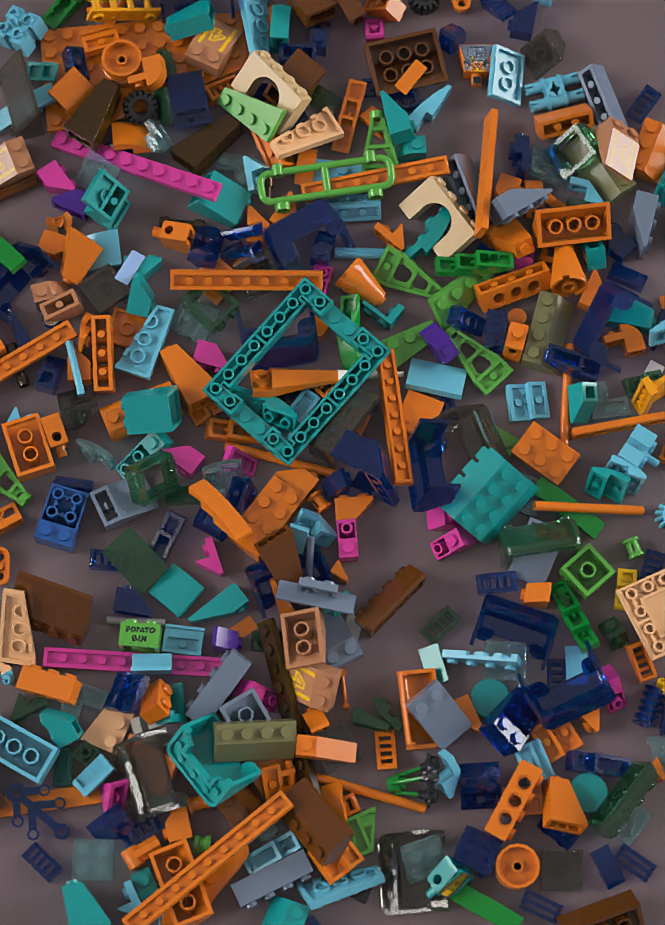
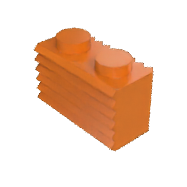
M162 679L142 687L140 716L148 725H152L170 716L172 689Z

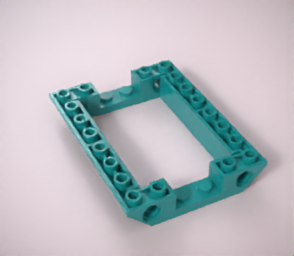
M304 277L202 391L271 454L289 466L391 353V350L363 326L360 328L334 306L333 300ZM308 309L362 356L286 440L275 427L267 424L244 404V400L231 392L299 316Z

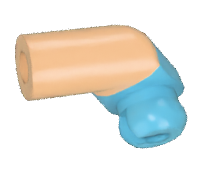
M0 662L2 683L10 685L15 680L12 667Z

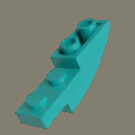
M445 206L438 210L439 213L436 216H430L425 221V233H422L417 238V242L413 246L409 245L404 249L403 252L412 260L420 254L427 258L434 251L432 247L445 236L451 222V215Z
M238 385L234 388L233 394H237L244 400V404L256 414L261 415L266 423L292 433L297 428L298 415L279 398L252 397L251 390Z

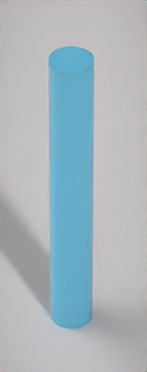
M69 340L65 344L78 396H83L85 391L73 341Z

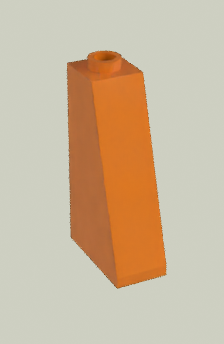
M174 344L166 346L159 351L160 360L173 384L178 386V393L189 414L214 403L202 391L211 381L212 377L180 346Z

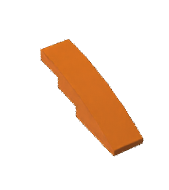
M349 78L346 95L344 96L341 113L338 118V124L344 131V137L333 141L331 150L346 154L350 153L367 82Z
M202 479L188 487L189 493L201 502V508L213 517L214 524L236 542L253 534L252 529L237 510L208 481Z

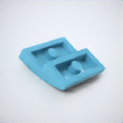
M118 229L87 235V237L101 245L103 250L86 274L104 272V269L122 267Z
M545 381L507 384L505 386L510 423L539 421L550 418Z
M613 454L605 468L621 472L632 478L626 493L634 496L637 495L647 477L638 467Z

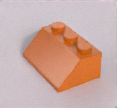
M646 117L638 136L639 150L633 177L657 186L665 171V125Z

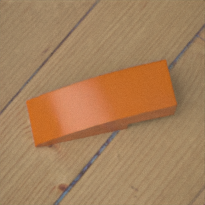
M209 418L206 421L204 440L260 444L232 419Z

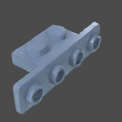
M309 576L300 577L299 583L280 580L276 593V599L319 607L349 615L353 614L356 596L337 592L339 585L332 581H317Z

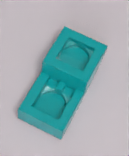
M28 61L25 79L33 82H56L59 64Z

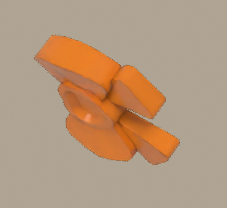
M66 211L62 216L55 218L47 217V228L58 233V227L64 226L67 231L68 226L72 225L70 213Z

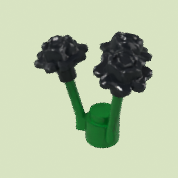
M427 753L425 763L420 764L419 767L387 777L388 791L390 793L395 792L396 796L408 795L424 799V802L427 803V808H430L431 804H436L438 790L434 788L435 784L440 780L438 770L441 768L437 756H431L430 753ZM418 771L423 772L418 777L404 778V776ZM415 781L425 782L428 787L425 791L419 792L403 790L406 788V783Z

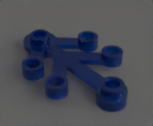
M12 783L6 789V797L9 801L13 802L14 817L12 824L14 827H21L24 824V818L21 816L22 803L28 810L29 831L27 832V837L30 840H36L39 837L36 816L54 830V835L57 839L64 840L69 836L70 829L66 824L57 823L42 810L45 808H64L66 805L64 798L57 797L55 800L33 802L27 796L36 794L41 796L49 795L50 787L47 784H42L40 787L25 788L20 783ZM43 786L48 788L46 794H42L40 791ZM18 789L20 791L19 796L14 797L12 791ZM58 799L63 800L64 804L62 807L56 806ZM15 818H21L22 823L16 825L14 823ZM64 828L66 830L65 835H59L58 829ZM32 830L37 832L36 838L30 837L29 834Z

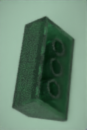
M633 761L588 820V824L603 838L612 839L618 836L624 822L631 819L634 809L643 803L646 793L655 787V781L659 776L654 765L646 761Z

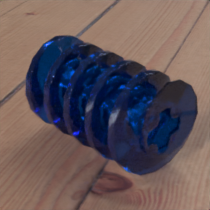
M646 684L645 688L647 690L642 692L645 698H640L639 702L642 705L637 706L639 712L634 714L636 719L632 720V723L643 728H656L657 725L652 721H659L655 713H662L658 706L665 705L660 700L661 698L665 699V694L660 688Z

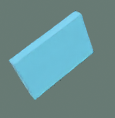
M498 44L492 46L488 97L516 108L521 105L525 55Z
M412 358L405 388L461 400L467 372L462 368Z

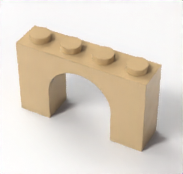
M253 51L231 86L237 91L253 96L264 79L267 77L272 79L279 90L277 107L287 110L276 131L278 134H283L293 128L312 98L304 88L295 82L292 76L283 70L279 63L271 58L267 51Z
M430 176L401 202L399 207L410 220H417L431 206L435 204L445 206L451 215V228L446 236L433 246L432 249L437 256L455 257L456 253H461L476 239L474 237L475 220L469 218L467 209L459 205L456 201V195L452 191H448L445 187L446 183L441 177Z

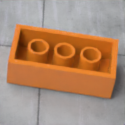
M273 475L242 515V518L252 529L253 534L239 542H236L227 535L228 541L259 563L262 558L254 544L284 525H288L304 505L305 497Z

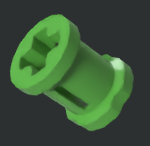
M638 536L622 541L629 554V561L645 555L638 543Z

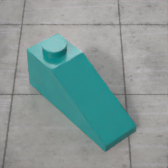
M380 91L388 130L393 144L397 145L415 139L414 131L417 128L414 120H410L408 113L387 93Z
M234 582L189 617V623L195 625L232 617L237 613L241 615L249 608V600Z

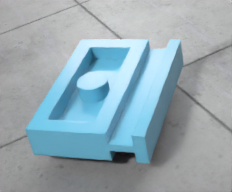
M166 624L162 653L201 656L205 628Z
M539 738L513 749L518 763L523 759L543 770V780L555 775Z

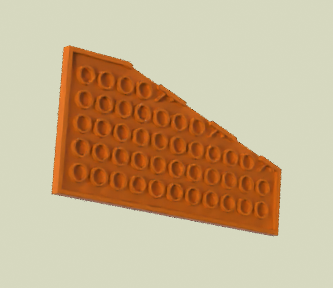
M241 12L215 14V20L243 32L219 79L240 71L250 56ZM167 18L156 19L152 22L145 20L115 23L120 40L124 39L136 44L141 51L142 58L160 54L165 59L167 77L164 84L153 92L148 86L142 89L153 96L157 106H160L165 101L187 92H194L205 85L219 80L185 64L184 54L196 35L172 42L170 35L167 36L164 28ZM110 24L57 28L56 30L48 29L40 41L43 62L59 64L56 82H51L53 86L74 66L96 88L101 80L105 78L101 60L102 53L86 57L80 33L109 26ZM131 86L120 88L122 98L111 123L127 118L123 112L124 107L122 104L125 102L124 98L128 97V93H133V90L136 89H133ZM139 100L134 103L133 110L136 114L146 111L147 105L145 101ZM57 102L46 106L48 134L57 133L58 130L66 132L63 126L71 118L61 109Z

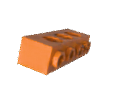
M540 261L473 285L477 304L482 312L485 313L538 294L540 290L547 291L550 289L551 272L546 263Z
M110 315L91 316L94 392L97 395L115 394L113 319Z
M521 759L484 832L506 843L507 839L512 840L516 829H514L516 822L521 823L526 813L523 811L525 805L531 804L535 796L532 793L535 786L540 787L544 779L542 769ZM526 779L530 782V787L522 789L519 786V782ZM518 797L521 800V804L518 807L511 806L509 803L511 798ZM509 815L512 819L511 823L508 825L502 824L500 822L501 816Z

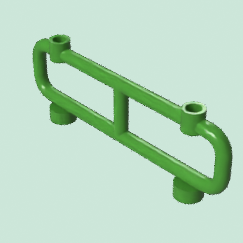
M373 150L365 151L364 157L283 168L282 164L278 163L271 166L272 170L264 171L259 175L257 190L260 200L266 205H275V210L278 214L290 212V203L368 192L369 200L376 201L384 197L383 190L390 188L394 184L395 169L392 160L384 154L375 155ZM376 162H384L386 164L388 173L386 182L331 190L328 169L361 164L372 165ZM321 170L324 191L277 198H268L266 196L264 181L267 178H281L284 175Z

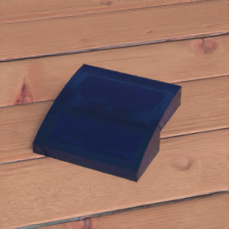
M128 671L117 672L103 708L120 713L137 714L151 678L147 675H134Z

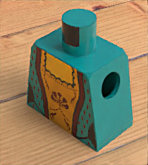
M446 855L427 877L432 887L425 893L432 901H435L440 895L451 898L475 877L465 863Z

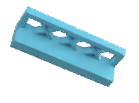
M354 194L306 203L307 225L381 220V201L369 200L368 194Z

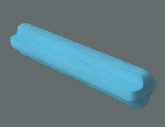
M336 247L334 249V257L342 259H357L358 257L361 259H380L386 248Z

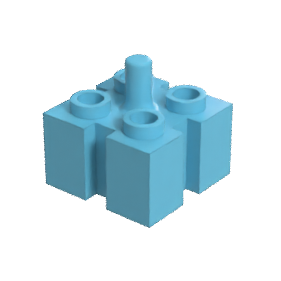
M13 5L5 15L7 20L3 23L0 22V45L10 50L14 48L17 53L29 57L36 47L35 41L37 39L41 41L48 31V27L40 16L31 12L27 14L24 9Z
M637 424L617 456L632 463L640 470H642L646 462L657 467L660 461L651 456L658 444L655 442L658 435Z

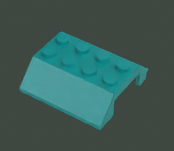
M483 446L475 455L479 459L478 463L471 459L462 469L466 476L463 477L461 474H458L449 484L453 491L450 492L445 488L437 499L441 502L439 506L480 542L488 546L539 490V487L506 461L492 447L487 449Z

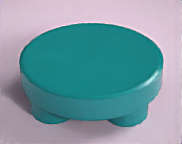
M485 679L475 685L471 692L470 700L479 716L484 719H495L506 712L510 703V694L506 686L500 681Z
M583 773L571 781V786L583 813L597 812L605 805L608 798V789L605 782L599 776L592 773Z

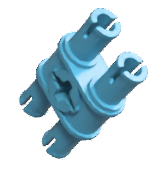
M577 72L566 75L556 74L553 77L541 78L539 82L524 85L526 97L537 93L544 94L543 99L529 101L531 113L544 109L552 111V109L561 106L567 107L571 102L585 100L583 88L570 92L564 89V86L580 82Z

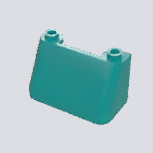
M214 712L182 725L167 745L169 757L210 807L221 804L255 781L262 773L252 761H247L243 765L239 761L214 763L213 722H221Z

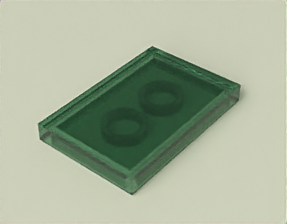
M130 525L101 552L141 595L170 568Z

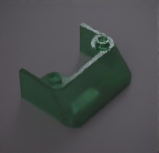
M570 516L560 517L557 521L517 527L505 525L501 527L502 530H499L496 536L501 568H504L508 559L570 549H572L574 557L583 546L575 519H571Z

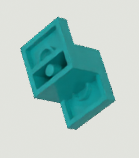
M99 169L81 199L87 205L83 212L105 230L117 229L132 204L127 199L130 191L104 169Z

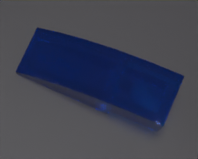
M552 343L548 345L544 360L552 367L573 378L593 383L598 379L602 364L585 358V354Z
M172 510L167 511L142 564L158 572L161 571L187 521V517Z
M569 750L566 753L565 771L582 774L592 773L597 776L628 779L630 759L579 750Z

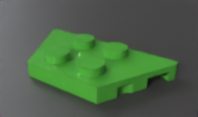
M375 806L347 818L346 821L355 832L351 842L362 856L374 851Z

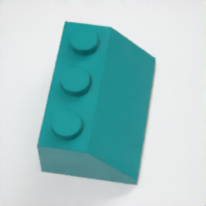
M274 896L271 898L262 925H305L310 907L286 898Z

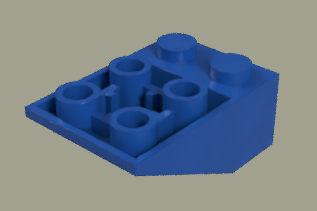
M52 483L34 533L35 542L73 553L80 533L89 494Z

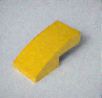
M618 568L614 596L615 610L625 611L616 591L636 582L637 570Z

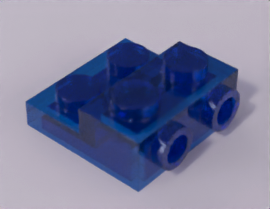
M516 133L514 134V141H510L508 160H511V167H516L515 177L522 179L521 184H523V180H527L529 173L530 135Z

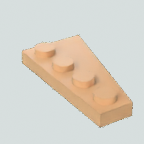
M326 106L322 109V112L317 115L313 114L306 122L296 125L295 129L288 130L272 140L270 148L277 159L280 160L343 138L344 131Z
M4 588L0 620V662L31 666V664L37 665L24 591Z
M130 675L80 740L117 756L131 725L130 719L134 718L141 703L142 687L149 685V683Z

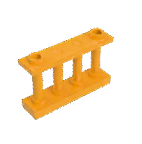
M91 0L93 8L90 9L86 19L87 21L94 22L145 20L152 22L158 18L161 8H152L151 0H143L145 8H135L133 0H126L127 8H118L116 0H108L110 8H100L99 0Z
M665 375L655 381L651 380L649 376L641 379L631 400L639 416L646 415L652 403L665 396Z

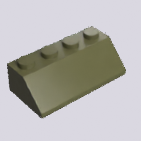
M594 125L580 133L563 149V153L580 178L589 180L603 202L609 201L610 205L633 193L636 182L632 178V181L628 183L602 165L595 133L597 125Z
M540 290L520 367L557 376L574 310L573 304L557 294Z
M292 718L213 722L214 763L294 758L297 737L296 720Z

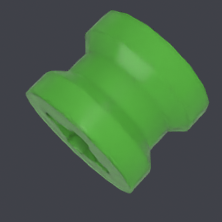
M195 834L194 855L204 853L211 847V835L201 837Z

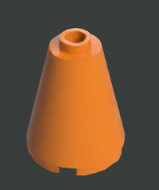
M569 244L559 245L554 249L550 289L553 294L564 298L569 297V294L575 293V296L580 295L588 288L586 276L573 247Z
M359 257L334 284L337 288L350 295H360L361 301L365 300L373 307L376 305L380 307L386 300L384 297L386 292Z

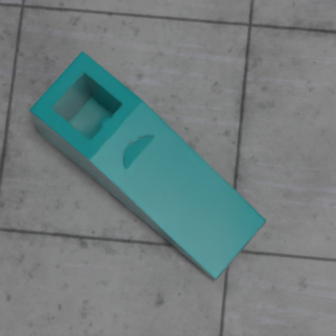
M166 432L149 433L115 469L123 479L134 477L161 456L160 452L162 449H169L174 442Z

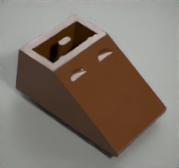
M300 48L282 66L283 70L292 76L295 82L307 91L309 96L312 95L326 72L322 66ZM271 80L262 96L277 107L279 90L275 82Z

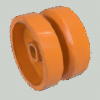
M124 39L115 40L103 49L101 60L104 76L110 81L114 80L117 82L120 88L130 87L127 80L128 76L143 73L141 51L133 42Z
M519 843L509 845L502 849L495 859V877L507 889L515 891L525 889L539 875V858L534 850L527 845ZM515 863L516 865L520 864L521 868L519 870L514 869Z

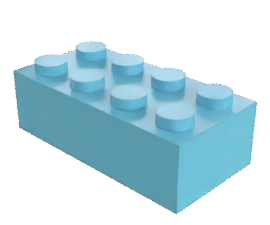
M0 716V763L41 786L60 754V749Z

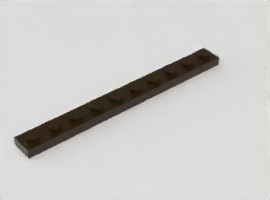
M269 618L258 623L257 628L281 719L292 718L296 720V737L297 734L306 735L289 670H286L285 655L275 618ZM295 747L292 761L295 766L298 782L306 777L321 794L312 759L296 758Z

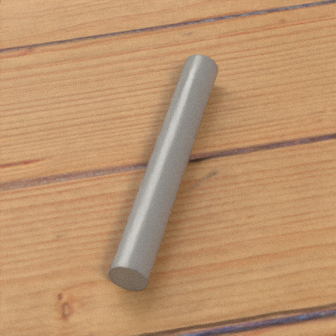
M107 616L106 620L107 624H121V621L126 622V619L138 620V623L156 621L161 627H165L166 619Z

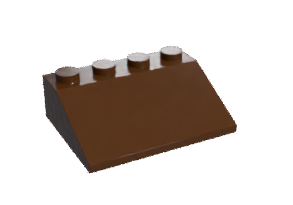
M435 27L365 43L363 46L366 65L377 97H381L380 91H384L388 95L401 92L395 87V84L416 59L426 66L427 70L410 90L448 81Z
M19 570L14 590L24 591L31 630L48 634L52 638L62 639L71 645L81 646L90 629L93 596Z

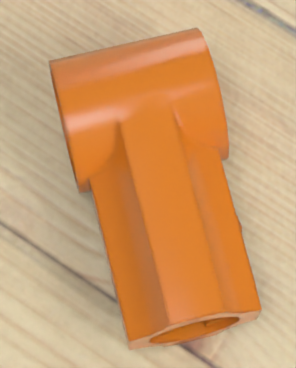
M153 835L140 844L127 848L120 854L129 870L133 871L146 863V860L150 858L148 853L158 850L162 846L157 837Z

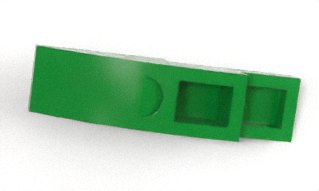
M360 295L341 296L340 311L360 327ZM337 335L338 348L344 370H349L362 355Z

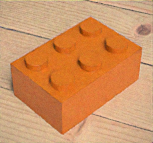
M533 421L511 451L512 456L557 487L560 486L581 456L535 421Z

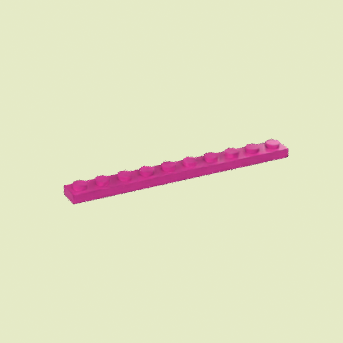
M61 130L57 131L50 145L52 149L212 202H216L223 187L219 182L122 150L114 151L113 147L101 144L99 150L94 152L68 137L67 133Z
M44 647L43 668L132 673V654L155 653ZM172 655V674L158 675L211 678L208 675L214 666H220L222 663L221 657Z

